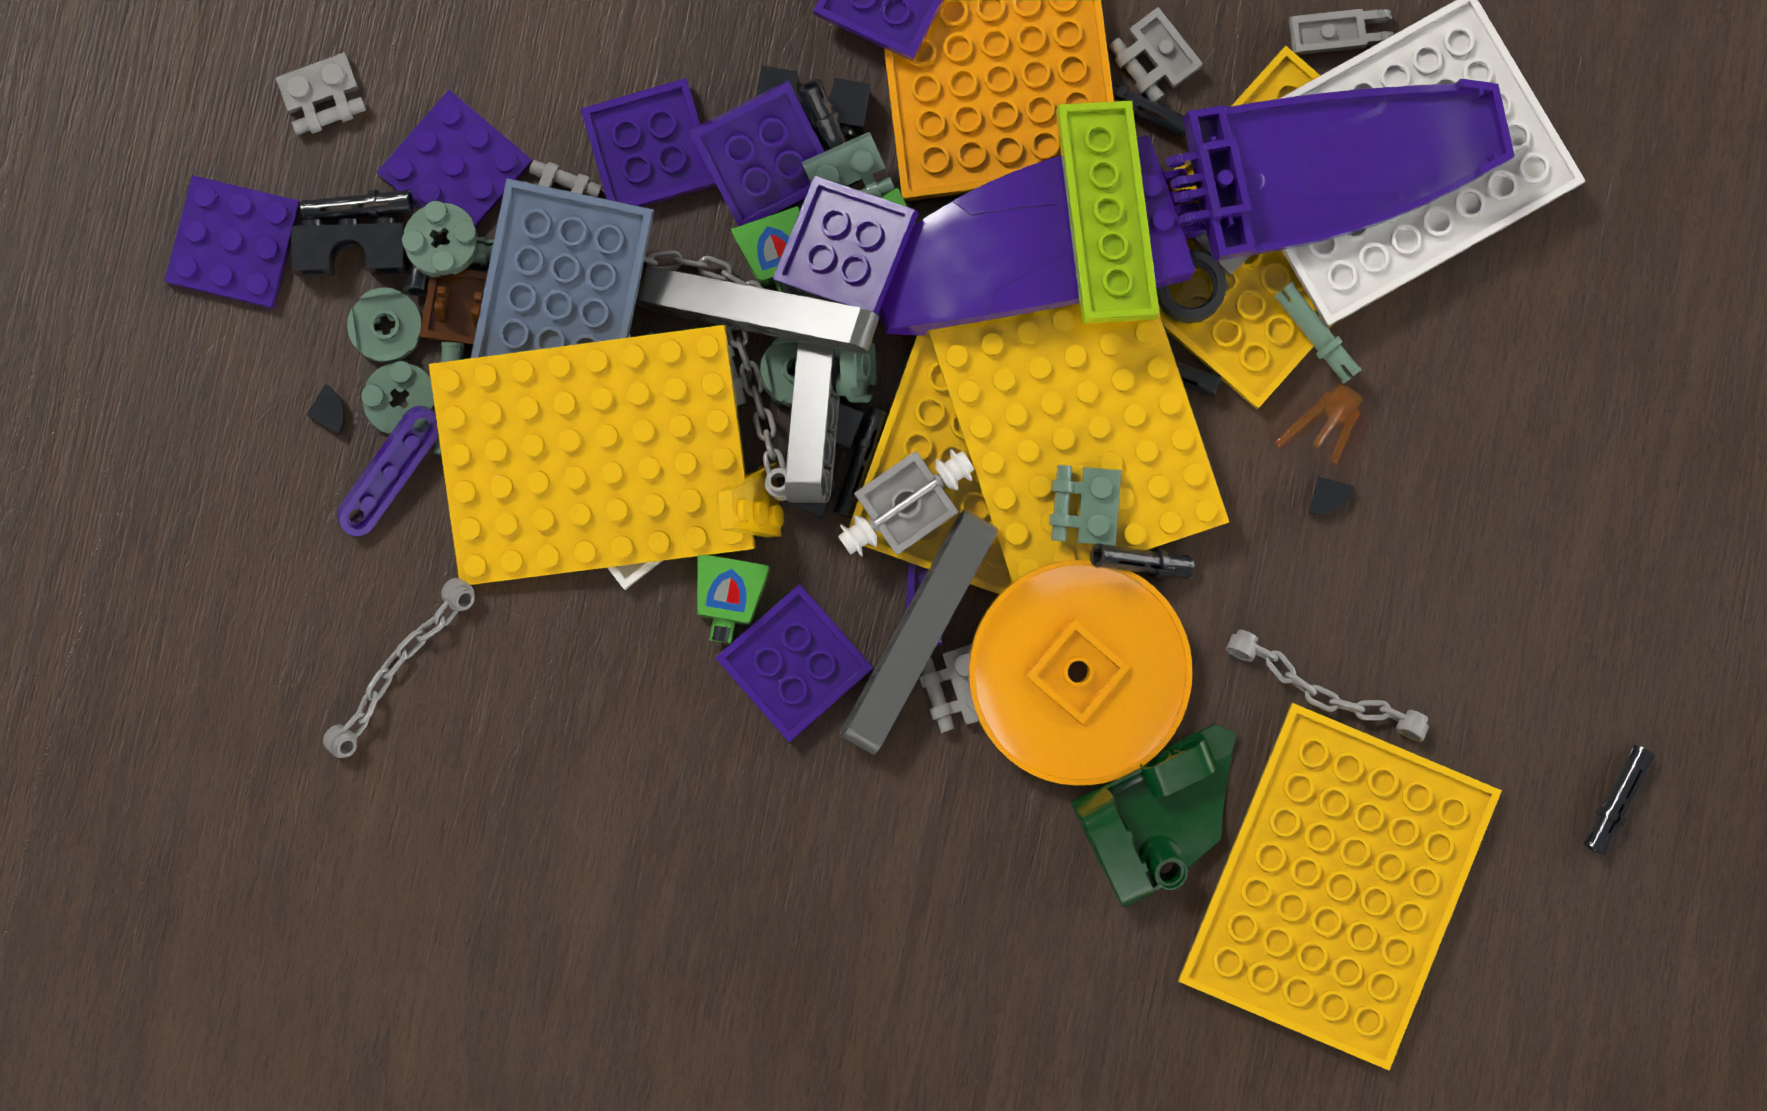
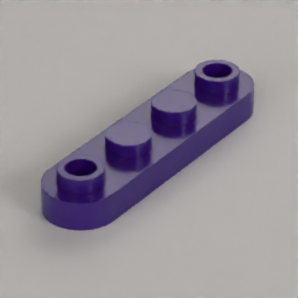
M415 406L404 414L341 502L337 510V520L347 534L362 536L373 529L438 438L436 413L431 408ZM420 418L425 419V423L421 428H414L416 420ZM355 509L361 510L357 518H349L351 511Z

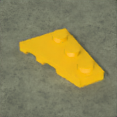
M776 463L770 464L771 470L777 468ZM764 465L758 467L759 471L748 473L746 479L735 481L718 492L721 530L748 535L753 534L754 536L765 538L782 536L781 527L784 523L783 509L779 505V500L774 499L766 490L765 479L767 473ZM778 478L774 481V487H777V488H778Z

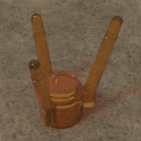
M1338 384L1333 392L1326 390L1321 399L1275 441V445L1277 447L1282 446L1327 406L1325 413L1330 418L1320 431L1313 445L1316 448L1320 447L1336 422L1343 423L1345 421L1331 458L1332 463H1337L1352 426L1360 415L1357 408L1363 401L1361 396L1343 384Z

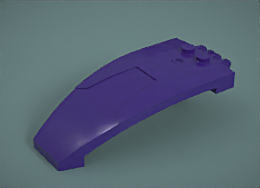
M1459 79L1456 83L1327 92L1230 107L1221 105L1191 110L1183 117L1189 153L1170 156L1166 158L1167 167L1173 168L1192 164L1194 174L1182 175L1170 180L1171 188L1178 189L1196 186L1197 189L1178 192L1173 197L1175 203L1181 204L1199 200L1202 211H1192L1178 217L1179 225L1204 222L1213 261L1216 262L1310 245L1381 224L1460 189L1515 157L1499 84Z
M1149 135L1137 137L1156 288L1187 281L1191 278L1195 268L1186 240L1202 235L1206 232L1204 223L1186 226L1179 225L1178 217L1180 215L1200 210L1196 202L1178 205L1181 203H1175L1173 196L1175 194L1192 189L1188 188L1169 192L1167 185H1171L1170 180L1182 175L1187 176L1186 169L1181 168L1163 172ZM1062 156L1032 164L990 181L953 200L913 226L879 310L886 334L925 336L927 331L931 329L1004 318L1080 303Z

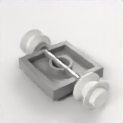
M951 449V459L944 463L936 459L935 469L938 475H933L917 451H915L856 491L854 495L869 515L870 519L868 521L870 524H868L865 518L855 515L854 526L848 529L840 525L843 533L838 537L850 555L857 551L862 557V547L867 543L874 547L877 546V536L873 530L876 533L880 531L894 553L898 555L959 513L942 487L946 485L948 488L957 491L959 490L958 481L964 477L970 481L973 480L969 473L975 469L962 451L956 455Z

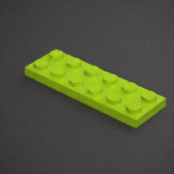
M1132 101L1058 104L1056 116L1082 324L1157 319L1160 312Z

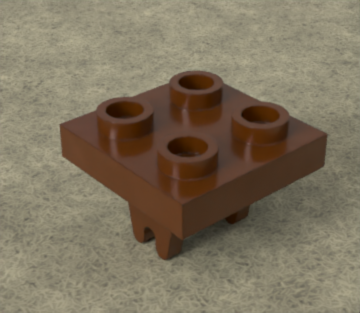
M465 269L455 275L451 273L440 275L441 277L430 276L420 331L421 339L455 342L473 346L488 272Z

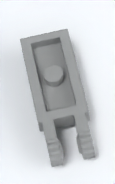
M1363 9L1289 17L1288 23L1292 51L1296 55L1375 46L1393 36L1394 33L1382 31L1366 34L1365 24H1380L1392 19L1391 10L1363 11Z

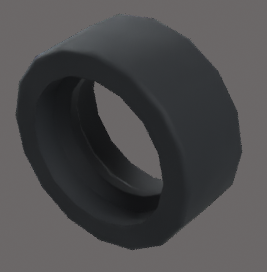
M1194 249L1189 250L1193 265L1205 270L1212 280L1213 289L1207 302L1195 308L1183 307L1173 300L1168 285L1156 288L1158 304L1162 311L1175 321L1187 324L1202 322L1214 315L1222 304L1227 289L1225 271L1218 261L1214 262L1213 257L1208 253Z

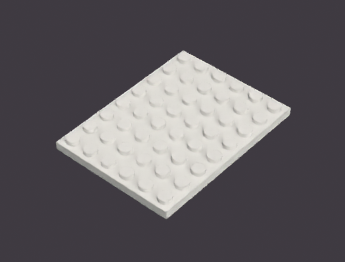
M1456 0L1282 97L1383 87L1456 83L1459 79L1499 84L1515 157L1486 175L1409 213L1338 238L1282 250L1327 327L1585 182L1580 170L1478 0Z

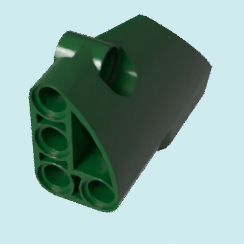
M1214 723L1163 748L1144 766L1141 763L1140 768L1071 801L1080 825L1123 908L1153 894L1154 891L1160 888L1173 890L1182 886L1187 879V869L1222 840L1224 799L1232 750L1237 735L1235 732ZM1174 862L1170 871L1160 873V869L1164 864Z

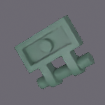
M870 132L802 162L811 183L814 176L843 186L862 179L866 188L859 191L879 198L895 189L890 177L876 183L873 174L886 167Z
M1057 465L1056 480H1052L1051 490L1055 492L1054 512L1049 515V525L1052 526L1051 540L1066 542L1067 527L1078 528L1077 543H1101L1103 545L1115 546L1121 470L1083 467L1082 482L1071 481L1072 466ZM1070 493L1081 494L1079 516L1068 515Z

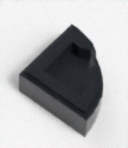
M325 384L307 416L336 434L341 435L345 424L344 407L339 395L329 385Z
M1318 477L1308 514L1323 515L1338 509L1349 499L1354 486Z

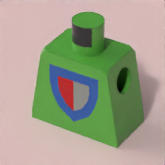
M798 206L731 229L738 249L756 281L762 287L775 283L778 292L798 296L802 294L799 290L779 284L773 280L800 213Z
M698 555L697 613L699 617L713 619L710 641L731 644L735 623L751 626L769 577V565L711 555Z

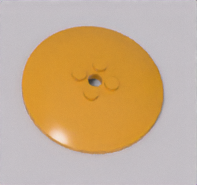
M1090 560L1055 562L1039 567L1018 578L993 601L984 614L975 633L970 651L968 666L970 696L977 718L988 738L1007 759L1019 768L1034 776L1059 784L1078 786L1106 783L1119 779L1140 768L1141 763L1144 766L1167 745L1183 719L1191 693L1192 658L1190 646L1183 625L1173 607L1154 586L1131 571L1102 567L1095 568ZM1075 661H1082L1087 667V675L1080 682H1073L1068 676V668Z

